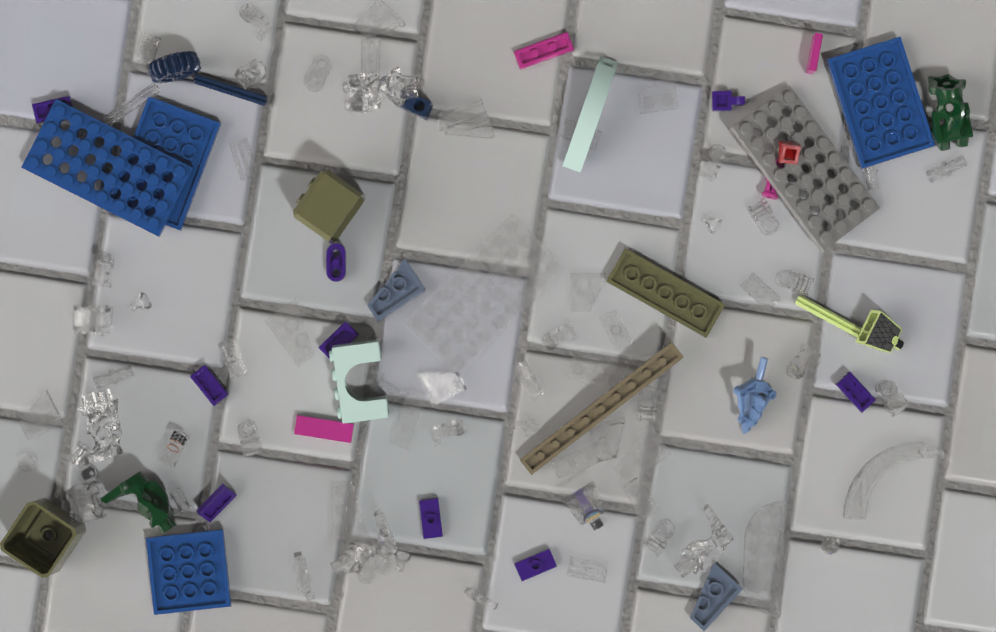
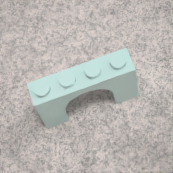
M379 339L333 345L332 350L329 351L330 362H334L335 367L332 370L333 381H337L335 398L340 402V407H337L338 418H342L343 424L389 418L387 395L361 398L354 395L346 383V375L353 366L361 363L381 361Z

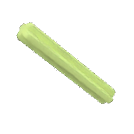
M799 295L795 301L796 305L855 337H858L862 329L802 295Z

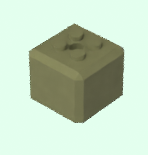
M323 170L316 178L314 177L310 181L307 192L301 194L296 202L298 204L293 210L295 219L333 245L360 209L366 197L331 171Z
M37 499L27 502L1 541V551L41 578L49 577L61 570L85 534L86 527L84 523L48 499ZM46 530L53 531L54 538L52 540L45 538Z

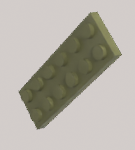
M624 248L606 280L612 286L705 338L709 335L725 306L724 303Z

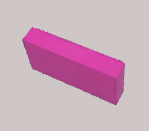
M815 33L812 36L806 68L807 74H813L817 71L823 38L821 33Z

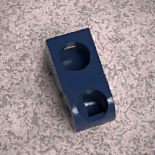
M400 90L394 104L426 121L434 106L431 101Z

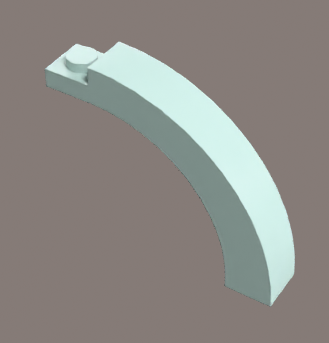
M600 56L563 167L581 172L618 62Z

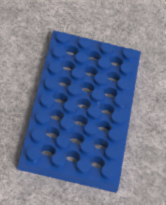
M57 99L21 167L158 237L161 236L194 171V168ZM64 120L70 122V127L67 130L61 129V123ZM80 129L87 130V136L84 139L78 137ZM55 137H60L61 145L56 148L53 147L52 140ZM98 137L104 139V145L100 148L95 146V140ZM70 147H78L79 152L76 156L69 154ZM113 147H121L122 152L119 156L112 154ZM51 154L53 160L50 164L46 165L43 162V158L45 155ZM90 154H94L96 157V161L92 165H88L86 162V158ZM133 154L139 157V161L135 165L129 163V158ZM63 163H68L70 166V170L67 173H62L60 170ZM106 163H111L113 166V170L110 173H105L103 170ZM149 163L156 165L154 173L149 174L146 171V166ZM82 171H85L87 174V179L84 182H80L77 178L78 174ZM125 171L129 172L130 179L127 182H122L120 175ZM172 172L173 179L170 182H165L163 179L164 173ZM98 180L104 182V188L100 191H97L94 186ZM141 180L147 182V188L143 191H140L137 187L138 182ZM117 188L120 189V198L113 199L112 191ZM157 189L164 190V197L162 199L155 198L154 193ZM132 197H136L139 202L135 208L129 206V200ZM154 206L156 209L155 214L151 217L147 216V207Z

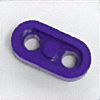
M338 243L331 244L326 251V274L334 282L342 281L346 276V250ZM335 250L340 251V255L338 257H335L333 255V252ZM335 269L340 270V274L338 276H335L333 274V271Z

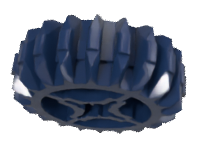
M193 51L177 52L164 55L150 62L148 72L154 83H168L195 75L200 71L201 63L197 54Z

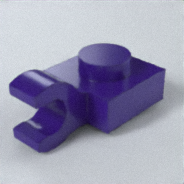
M712 91V112L732 111V105L744 106L745 96L732 97V91Z

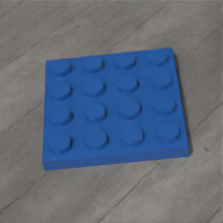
M224 529L146 538L154 615L232 606Z

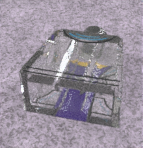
M593 481L562 499L565 506L581 525L589 522L594 531L604 525L599 515L604 513L605 509Z

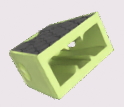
M877 310L870 311L855 341L858 344L891 353L893 348L900 350L904 345V341L899 338L902 331L901 327L885 313Z

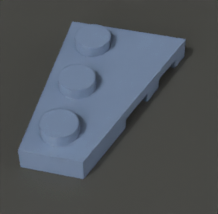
M404 259L367 306L377 322H379L426 290L407 260Z
M715 562L690 616V619L703 631L711 625L743 589Z

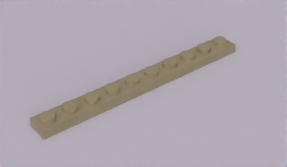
M670 342L523 456L520 461L529 473L533 475L684 358V356Z

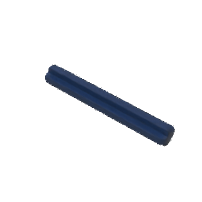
M196 74L194 77V83L262 106H265L268 97L266 95L201 74Z

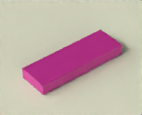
M568 32L518 49L514 51L519 68L522 70L572 52L574 48Z
M297 415L294 434L351 443L354 424H343V422Z

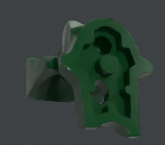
M950 74L940 77H928V91L931 95H936L938 99L936 110L932 111V137L937 142L938 148L941 151L949 150L950 141L955 140L957 147L968 146L969 137H973V131L970 122L969 105L967 102H963V89L966 86V80L956 79ZM947 104L953 105L952 111H946ZM944 118V124L939 125L940 120Z
M141 471L100 498L102 502L107 504L121 496L134 493L137 496L139 512L150 520L149 524L152 528L158 526L164 534L177 525L172 518V515L175 513L171 510L165 490L157 481L147 479Z

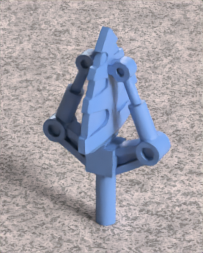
M766 357L760 358L755 378H751L744 384L734 388V394L737 395L738 408L740 409L738 422L742 424L743 434L748 433L751 430L750 428L758 423V419L761 418L762 412L770 399H775L777 395L776 391L763 380L768 362Z

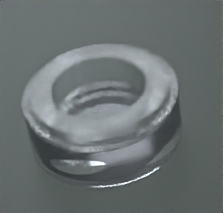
M84 464L78 470V478L83 483H91L98 477V469L93 464Z

